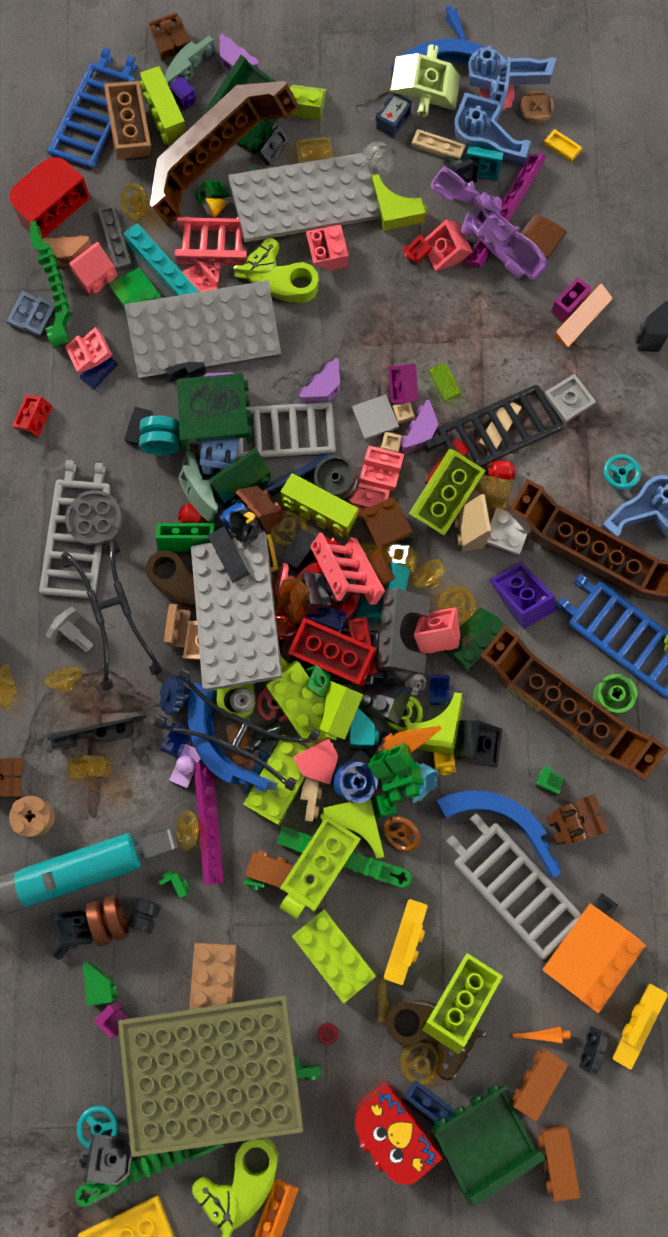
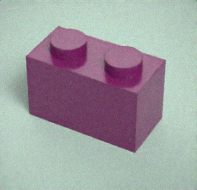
M577 277L554 301L551 313L565 322L589 296L591 287Z

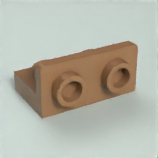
M169 604L164 643L168 647L185 648L187 622L190 621L191 612L189 610H181L175 604Z

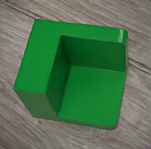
M544 766L541 768L534 786L557 796L560 793L559 789L564 778L551 772V768Z

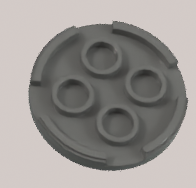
M98 490L79 494L68 506L65 515V523L69 533L75 540L87 546H100L110 542L111 538H114L119 533L123 522V514L118 502L106 492Z

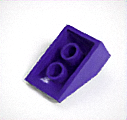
M522 562L490 579L492 586L510 614L523 629L556 611L555 596Z

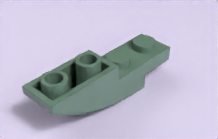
M207 36L197 45L191 41L177 54L165 75L168 86L179 77L189 81L194 76L193 68L197 67L215 52L214 41L210 36Z
M187 451L178 477L181 487L198 513L208 522H212L214 515L218 511V505L213 497V489L210 487L209 480H202V474L199 472L198 460H196L194 452Z

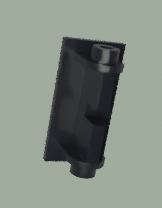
M590 1026L580 1058V1068L594 1074H598V1070L601 1071L604 1056L598 1054L599 1050L606 1051L610 1038L608 1037L609 1032Z

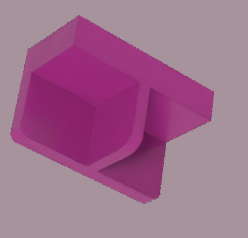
M416 364L388 366L391 403L418 401Z
M118 1001L109 1004L94 1020L110 1039L119 1035L118 1021L128 1019L120 1010L123 1006Z

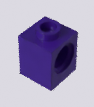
M179 77L169 85L176 104L183 111L196 102L195 90L184 78Z

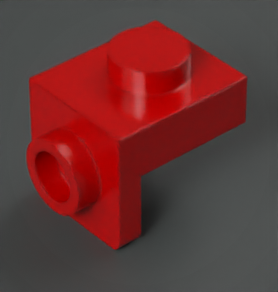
M421 235L408 247L405 245L402 247L405 251L403 255L409 262L413 260L417 264L433 249Z

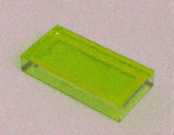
M446 362L429 369V374L444 402L461 395V391Z

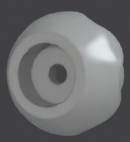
M412 673L405 679L404 686L411 687L413 689L411 694L417 695L419 691L425 689L427 681L424 675Z
M246 688L235 690L230 698L231 707L238 713L249 712L255 702L254 695Z

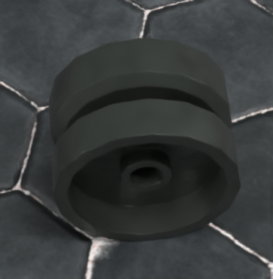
M338 455L328 456L316 467L314 479L317 487L344 501L352 498L357 492L359 476L351 462L345 457Z

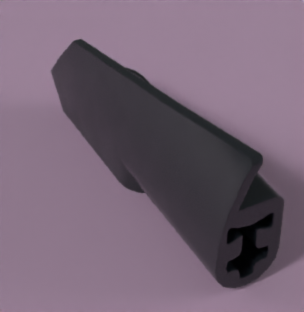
M146 715L54 732L48 735L47 740H51L52 749L58 751L76 747L77 739L92 736L103 743L127 739L133 733L132 723L142 721L147 717ZM126 724V731L119 734V727ZM107 728V734L104 737H100V730Z

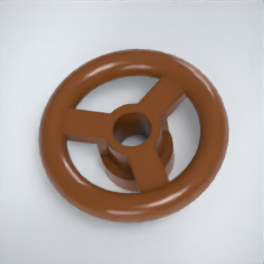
M392 817L384 824V836L393 848L402 852H411L419 846L421 841L419 830L410 820L404 817ZM393 823H400L395 831H389ZM412 834H414L415 837L414 843L410 839V836ZM393 838L403 840L407 846L398 844Z

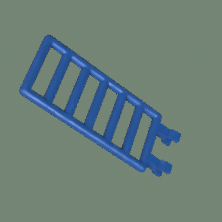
M103 48L98 64L91 63L48 148V154L90 169L96 166L111 134L109 117L77 107L80 99L107 108L106 100L84 93L87 85L105 91V83L91 79L94 71L125 82L136 81L135 77L131 76L137 68V64H134L135 57L128 55L126 65L121 73L106 68L113 57L109 55L110 49ZM75 113L107 124L104 132L70 120ZM68 127L100 138L98 145L94 146L63 134ZM59 142H63L92 152L93 155L89 161L56 148Z
M580 574L573 584L589 593L584 602L576 609L562 597L555 607L571 616L568 621V625L663 698H668V685L664 689L655 682L668 665V653L650 676H647L640 670L662 639L666 638L668 631L604 582H598L594 586L586 577ZM603 591L611 598L589 627L585 629L578 621L599 593ZM619 603L626 611L603 641H601L593 633L615 604ZM633 614L642 622L617 653L609 647V644ZM649 626L657 634L633 665L624 657Z

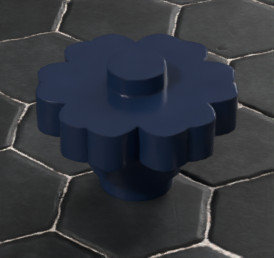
M177 675L167 676L161 686L160 706L166 715L178 714L179 708L188 705L191 689L185 687L183 680L179 679Z

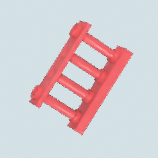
M177 217L179 230L183 231L182 249H175L177 265H198V260H200L202 263L209 265L217 263L221 264V266L244 265L247 261V252L242 251L243 233L239 218ZM190 231H201L199 250L189 249ZM208 231H218L217 250H207ZM225 232H236L235 250H224Z
M319 533L313 541L311 549L337 601H341L346 592L363 593L369 604L376 605L385 590L357 538L350 537L347 544L341 546L328 544L323 533ZM332 552L343 553L345 558L334 557ZM339 565L349 566L352 571L341 570ZM346 579L357 580L359 585L348 584Z

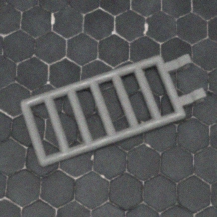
M319 402L247 407V410H250L253 415L254 447L259 451L262 458L335 453L332 403ZM314 410H325L328 437V446L317 447ZM296 411H307L310 448H299ZM278 412H289L292 449H280ZM261 413H271L273 450L262 451ZM240 438L236 460L250 452H244L243 438ZM198 443L199 452L201 456L202 443Z
M66 460L65 478L55 482L39 593L42 595L89 599L87 591L47 588L49 577L82 580L78 572L50 569L51 560L61 559V554L63 553L53 551L54 540L80 543L71 534L56 533L57 523H65V516L58 515L60 505L70 506L75 500L73 498H62V487L101 490L110 495V485L103 483L106 471L103 463H95L94 482L74 481L77 465L74 464V461ZM102 545L94 547L93 555L69 553L76 561L92 562L91 573H84L87 579L90 580L89 583L95 594Z
M477 813L473 814L469 821L483 834L467 850L453 835L446 840L450 847L460 856L456 859L455 866L542 960L547 959L559 947L582 914L499 824L495 823L489 828ZM494 834H497L504 843L472 872L464 863ZM511 849L518 858L486 888L478 878L507 850ZM525 864L532 873L500 903L493 893L516 870ZM539 879L546 889L514 918L506 909ZM553 894L560 904L528 934L521 924ZM567 909L575 919L543 950L535 940Z

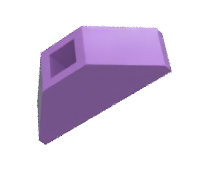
M223 34L220 35V57L222 68L229 73L240 54L250 64L260 70L259 61L255 57L250 56L244 48L237 46L231 38H227Z
M335 358L332 362L329 361L325 365L324 370L320 374H316L308 386H304L299 392L300 404L330 402L340 392L339 359Z
M426 400L424 405L419 406L416 413L418 415L416 421L412 420L408 428L410 432L408 436L404 435L400 443L402 446L401 453L407 454L424 449L425 441L435 437L439 424L429 400Z

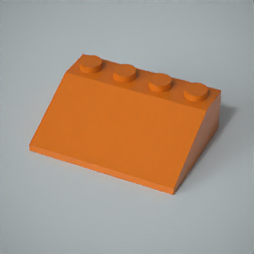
M589 903L542 970L588 1008L599 1013L646 944Z

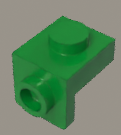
M389 794L371 799L375 819L397 813L395 803L390 801Z
M170 871L162 876L163 880L159 881L160 886L172 881L179 899L189 895L188 890H190V886L186 878L182 879L178 872Z
M294 1054L297 1078H305V1081L316 1080L317 1076H321V1064L300 1066L299 1054Z

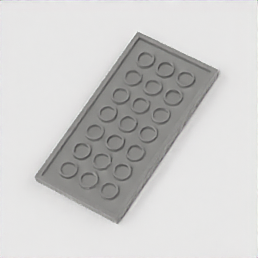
M364 153L228 175L245 242L302 233L336 225L342 226L380 219L382 215Z
M269 280L124 304L138 378L167 374L166 368L186 362H203L205 367L281 355Z
M265 532L259 533L257 539L250 543H240L235 538H231L250 573L235 583H232L211 542L191 546L202 686L205 692L283 678L267 535Z

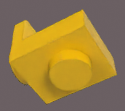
M434 752L435 770L438 771V774L447 776L456 772L454 754L448 755Z

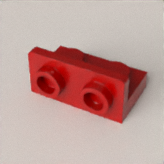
M26 394L12 427L19 431L30 432L35 437H39L53 407L52 404L42 396Z

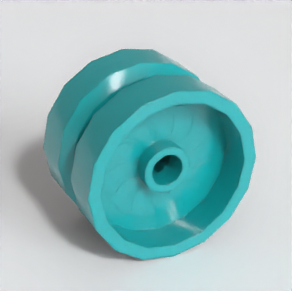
M149 416L141 419L139 427L141 434L139 448L141 451L158 456L172 455L179 452L180 431L178 420L168 416Z

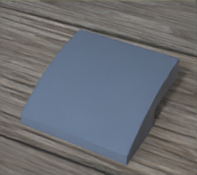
M22 291L7 319V324L40 336L55 308L54 304L41 297L36 298Z

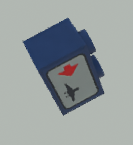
M393 93L391 98H387L383 109L379 110L376 114V129L394 138L411 114L412 101L400 94Z

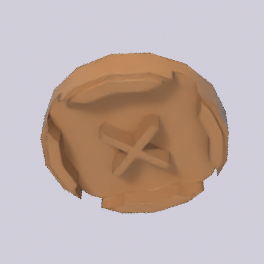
M534 90L528 92L521 99L519 110L521 116L526 121L539 124L550 119L554 110V102L545 92Z

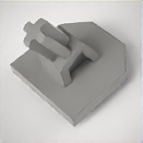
M73 607L58 615L46 633V636L55 644L65 635L84 652L89 651L93 646V643L74 626L81 615Z

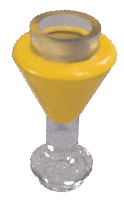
M233 195L224 199L206 198L205 203L202 204L206 216L216 218L226 205L234 202Z

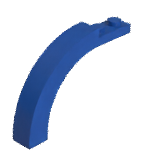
M439 39L417 45L402 56L417 53L427 56L428 46L434 45L433 50H435V46L439 48L437 53L438 60L468 66L472 54L481 47H485L460 39ZM395 63L392 65L391 78L393 77Z
M193 682L208 699L215 703L217 690L205 692L201 684ZM191 689L188 701L189 730L216 737L213 720L214 709ZM191 735L193 745L201 760L221 779L228 783L239 785L242 783L250 786L252 783L256 785L255 789L262 792L276 790L277 782L239 767L226 756L222 748L216 745L215 742Z
M487 791L457 792L435 801L444 819L461 812L474 810L488 811L507 818L526 835L550 878L561 874L559 862L555 857L552 858L548 852L550 850L548 843L545 839L542 840L540 838L547 832L535 816L519 803L508 797Z

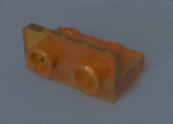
M300 578L284 579L275 603V612H286V615L293 624L300 623L310 594Z

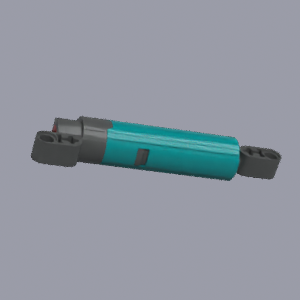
M169 827L136 839L137 843L132 834L125 833L1 875L0 912L10 914L139 870L141 868L140 855L142 859L179 847L174 829Z

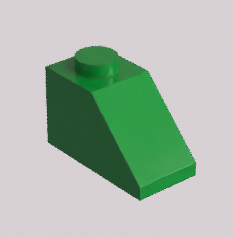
M93 962L83 963L87 1006L116 1001L118 986L114 984V979Z

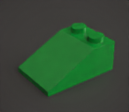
M139 267L108 284L124 311V304L161 298L154 285Z

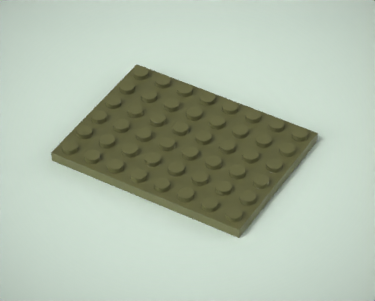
M286 995L118 1021L131 1157L304 1132Z

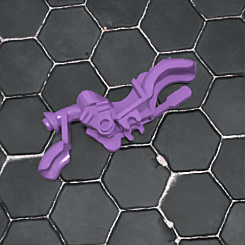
M441 168L431 182V189L445 200L452 201L456 198L457 200L474 204L478 209L476 215L467 212L464 216L461 232L468 237L472 234L477 237L516 279H520L524 273L530 280L537 279L547 268V259L533 241L519 233L521 229L519 226L514 227L499 214L502 210L501 199L499 197H492L485 192L480 195L475 190L473 180L470 183H465L459 175L449 168Z

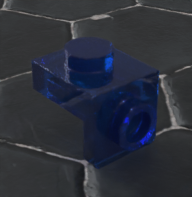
M430 675V705L450 704V675Z
M172 723L171 725L172 727L187 729L183 725H178L175 723ZM170 731L163 741L160 750L178 758L185 744L189 741V735Z

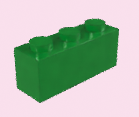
M157 523L158 551L191 552V546L211 542L207 535L215 532L214 523Z

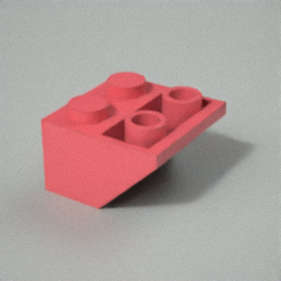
M341 225L306 231L314 265L331 271L349 266V255Z

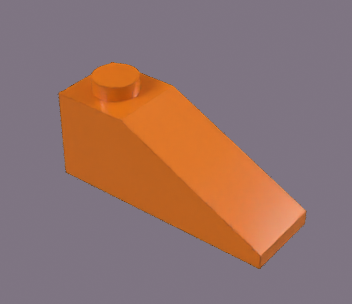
M434 726L400 731L394 736L390 733L382 739L384 744L378 749L380 751L390 750L392 747L406 743L409 748L408 753L411 754L442 728Z

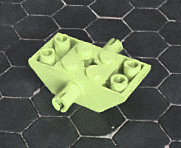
M434 45L428 46L427 56L417 53L399 56L395 59L390 92L420 100L417 114L420 116L422 112V117L428 116L429 103L450 110L456 109L461 76L451 63L437 59L439 48L435 46V50H433Z

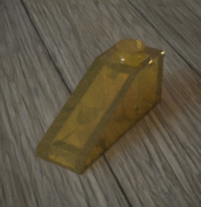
M360 543L366 557L378 549L375 544ZM388 545L384 547L391 562H396L409 569L410 572H415L419 555L410 546Z

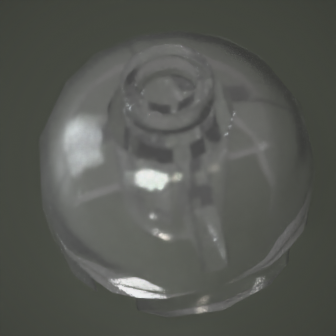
M373 141L362 152L361 161L363 168L368 175L370 174L371 178L372 175L383 174V177H385L396 165L395 155L397 156V154L388 143Z

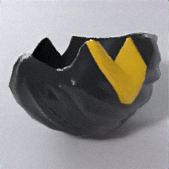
M244 509L230 512L231 534L235 535V540L240 541V543H250L257 539L260 524L255 514Z

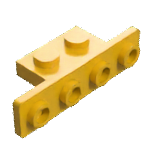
M412 899L408 900L386 967L384 979L403 985L408 967L411 966L412 962H416L419 953L416 947L418 942L422 943L425 931L422 930V923L428 907L426 904Z
M652 984L647 985L639 1004L632 1011V1018L629 1024H626L623 1029V1036L612 1056L613 1060L628 1069L633 1068L668 996L666 992Z

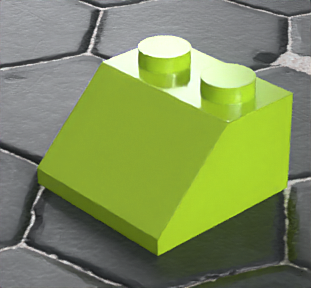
M299 85L289 87L300 107L291 117L321 121L326 89Z

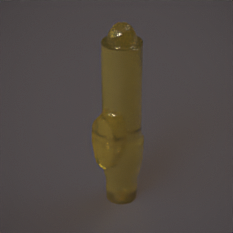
M381 979L380 983H378V1022H385V1014L388 1010V999H386L387 983H385L384 979Z

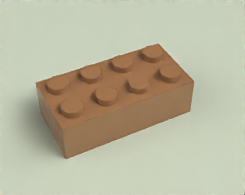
M139 81L104 84L116 160L150 157L151 144Z
M194 943L189 1009L234 1003L237 944Z

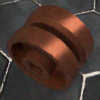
M116 894L105 897L103 904L99 900L86 904L89 928L98 947L111 944L112 937L116 941L128 938L127 919L123 906Z

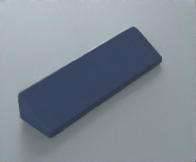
M325 454L266 484L264 489L272 497L281 492L292 473L306 480L314 475L317 465L323 459L333 455Z
M416 1080L401 1099L434 1126V1122L442 1117L447 1119L453 1115V1108Z

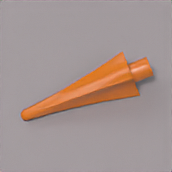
M561 1027L534 1032L513 1033L512 1038L534 1039L563 1044L562 1039H570V1031H562Z

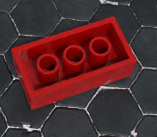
M303 618L288 651L290 656L312 666L317 665L326 672L360 687L363 686L378 653L376 648L306 618Z

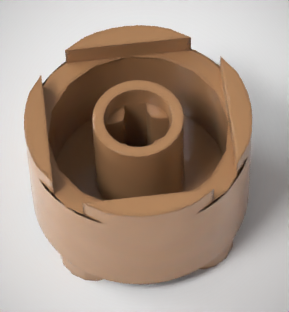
M26 796L13 803L9 814L10 825L13 831L21 836L31 838L42 837L53 827L55 811L46 800L35 796ZM32 814H35V818H32V820H30V816Z

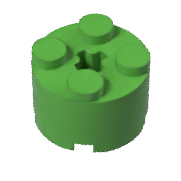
M621 674L606 676L593 690V700L614 716L622 715L630 710L638 696L634 682ZM612 693H613V694H617L618 697H617V698H616V697H613V696H612Z

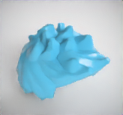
M424 763L418 764L424 784L419 785L420 796L413 797L412 803L418 800L421 801L430 790H435L437 787L438 771Z

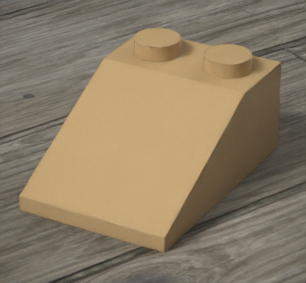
M485 494L479 495L464 505L454 520V527L458 528L459 532L456 535L458 546L461 545L462 551L482 549L486 545L491 528Z

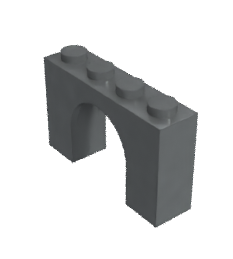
M398 588L385 590L383 593L378 654L379 668L407 674H425L426 654L414 652L405 647L400 637V624L405 615L413 618L428 617L430 597Z

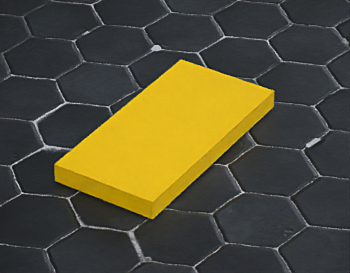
M156 1195L80 1232L78 1237H174L160 1197Z

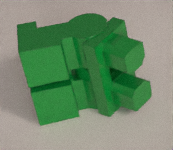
M406 743L374 754L368 764L375 777L381 779L383 792L389 793L390 801L393 803H399L404 800L402 791H406V797L409 798L420 796L419 785L424 784L423 778H421V769L408 753L409 748Z

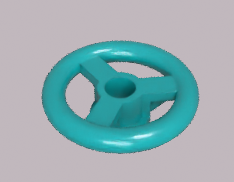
M619 454L607 460L603 473L605 480L610 486L619 490H627L639 482L641 469L634 458ZM617 460H625L629 462V464L625 467H618L613 465L612 463ZM634 468L635 477L627 484L628 472ZM609 470L613 471L612 478L610 477Z
M91 1107L84 1111L78 1120L77 1137L80 1143L88 1150L90 1142L83 1134L85 1120L90 1124L92 1134L104 1135L108 1130L112 1129L111 1136H118V1119L113 1111L107 1107ZM103 1113L110 1118L111 1122H108L104 1117L95 1119L92 1114ZM96 1124L102 1127L101 1131L96 1130Z

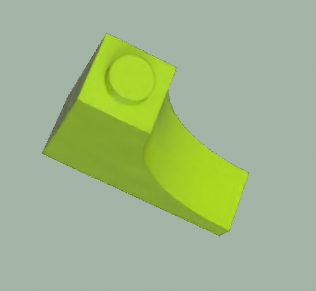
M379 174L372 175L373 187L382 214L380 220L383 231L424 223L427 207L426 204H423L421 198L399 196L391 192L383 184Z
M329 681L324 693L325 710L319 729L325 731V736L336 740L339 737L345 740L363 694Z
M454 692L453 699L447 709L436 718L422 723H408V727L404 731L434 726L442 728L416 750L448 755L454 754L463 707L462 693Z
M371 799L362 803L347 802L323 808L324 813H321L322 822L328 816L347 830L353 831L364 838L372 848L376 859L384 858Z

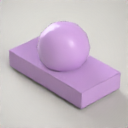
M185 744L169 779L185 788L189 787L193 779L194 764L201 761L194 747Z

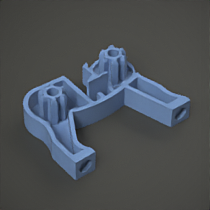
M490 45L487 48L481 47L475 51L470 57L468 65L470 85L490 90L491 94L489 99L469 93L464 94L455 117V136L457 140L468 148L469 146L479 147L481 149L502 152L503 160L524 165L531 141L514 140L497 121L506 102L508 85L550 84L556 58L551 57L537 60L533 58L508 57L506 60L496 50L492 49Z
M660 475L648 480L638 495L632 500L621 504L600 528L618 537L623 527L652 520L660 532L668 539V476Z

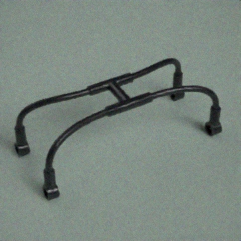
M111 538L110 544L107 546L110 553L114 588L117 593L115 598L98 602L95 591L92 590L85 573L77 561L68 552H63L59 560L62 568H69L73 565L87 588V595L102 635L104 678L100 684L103 691L114 687L112 680L109 678L108 641L104 626L105 621L101 610L112 606L121 605L123 614L127 618L132 631L153 662L152 666L149 667L151 675L162 672L160 663L132 620V613L117 575L115 554L120 552V547L115 538Z
M183 668L178 678L187 683L210 707L241 726L232 743L205 733L168 726L166 724L167 718L158 715L154 726L162 730L197 736L213 741L216 745L245 759L255 761L285 785L284 788L293 791L297 783L296 779L289 777L286 780L270 765L239 746L248 729L258 734L294 743L317 742L321 731L313 728L308 738L288 737L267 731L264 727L234 713H229L213 703L193 684L190 677L191 671Z

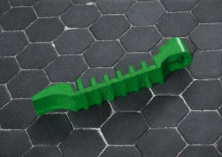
M32 221L30 225L31 244L37 253L41 255L37 259L39 264L43 265L44 272L47 273V278L51 282L49 284L51 291L55 292L52 294V298L54 301H59L54 303L56 311H60L55 313L54 325L46 328L49 342L55 348L70 342L66 326L69 318L72 317V313L69 310L70 305L66 299L68 297L64 291L65 286L59 271L58 258L51 245L43 241L40 226H37L36 221Z
M282 826L276 843L303 853L313 836ZM354 851L343 866V868L352 869L354 872L363 873L365 876H371L401 888L409 887L413 883L411 871L383 861H377L372 857L368 858L363 854L354 853ZM405 873V877L408 878L407 882L403 881V883H401V879H399V877L393 876V874L403 875Z
M224 1144L144 1155L142 1158L134 1159L131 1162L129 1175L116 1186L85 1182L76 1191V1202L82 1207H87L117 1192L122 1186L128 1187L132 1182L135 1181L137 1183L145 1176L147 1178L151 1177L153 1173H160L166 1167L170 1169L176 1163L181 1165L187 1158L193 1160L222 1147ZM85 1191H86V1192L95 1191L92 1195H90V1194H87V1195H86V1193H85Z

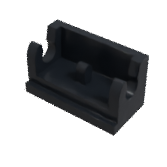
M301 529L280 559L287 563L290 569L299 574L314 558L311 545L316 536Z
M303 573L298 583L304 614H324V610L318 608H329L331 606L324 574Z

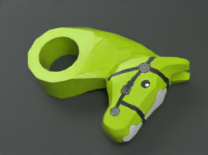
M273 238L264 240L249 255L244 265L234 266V271H236L234 276L238 279L248 280L250 283L269 280L271 296L282 301L306 303L315 298L319 290L318 272L312 265L300 262L286 266H276L279 244ZM303 277L311 283L305 288H297L292 285V282L296 278Z
M267 1137L243 1141L236 1153L235 1174L232 1186L214 1184L210 1179L203 1176L196 1180L192 1187L194 1198L203 1208L210 1221L222 1231V1237H230L234 1229L241 1226L256 1213L264 1203L274 1184L278 1152L275 1144ZM254 1147L263 1149L269 1157L268 1167L260 1172L250 1170L244 1160L245 1153Z

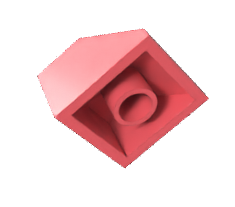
M446 219L425 238L433 248L428 253V257L435 271L459 264L473 252L466 236L461 232L459 222Z
M98 242L69 263L77 283L89 296L98 293L104 285L112 282L118 275L115 266Z
M456 607L429 612L428 617H420L418 619L414 637L420 653L432 654L437 651L458 648L460 629Z

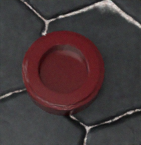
M329 1022L323 1023L317 1032L319 1041L324 1045L333 1044L338 1038L337 1027Z

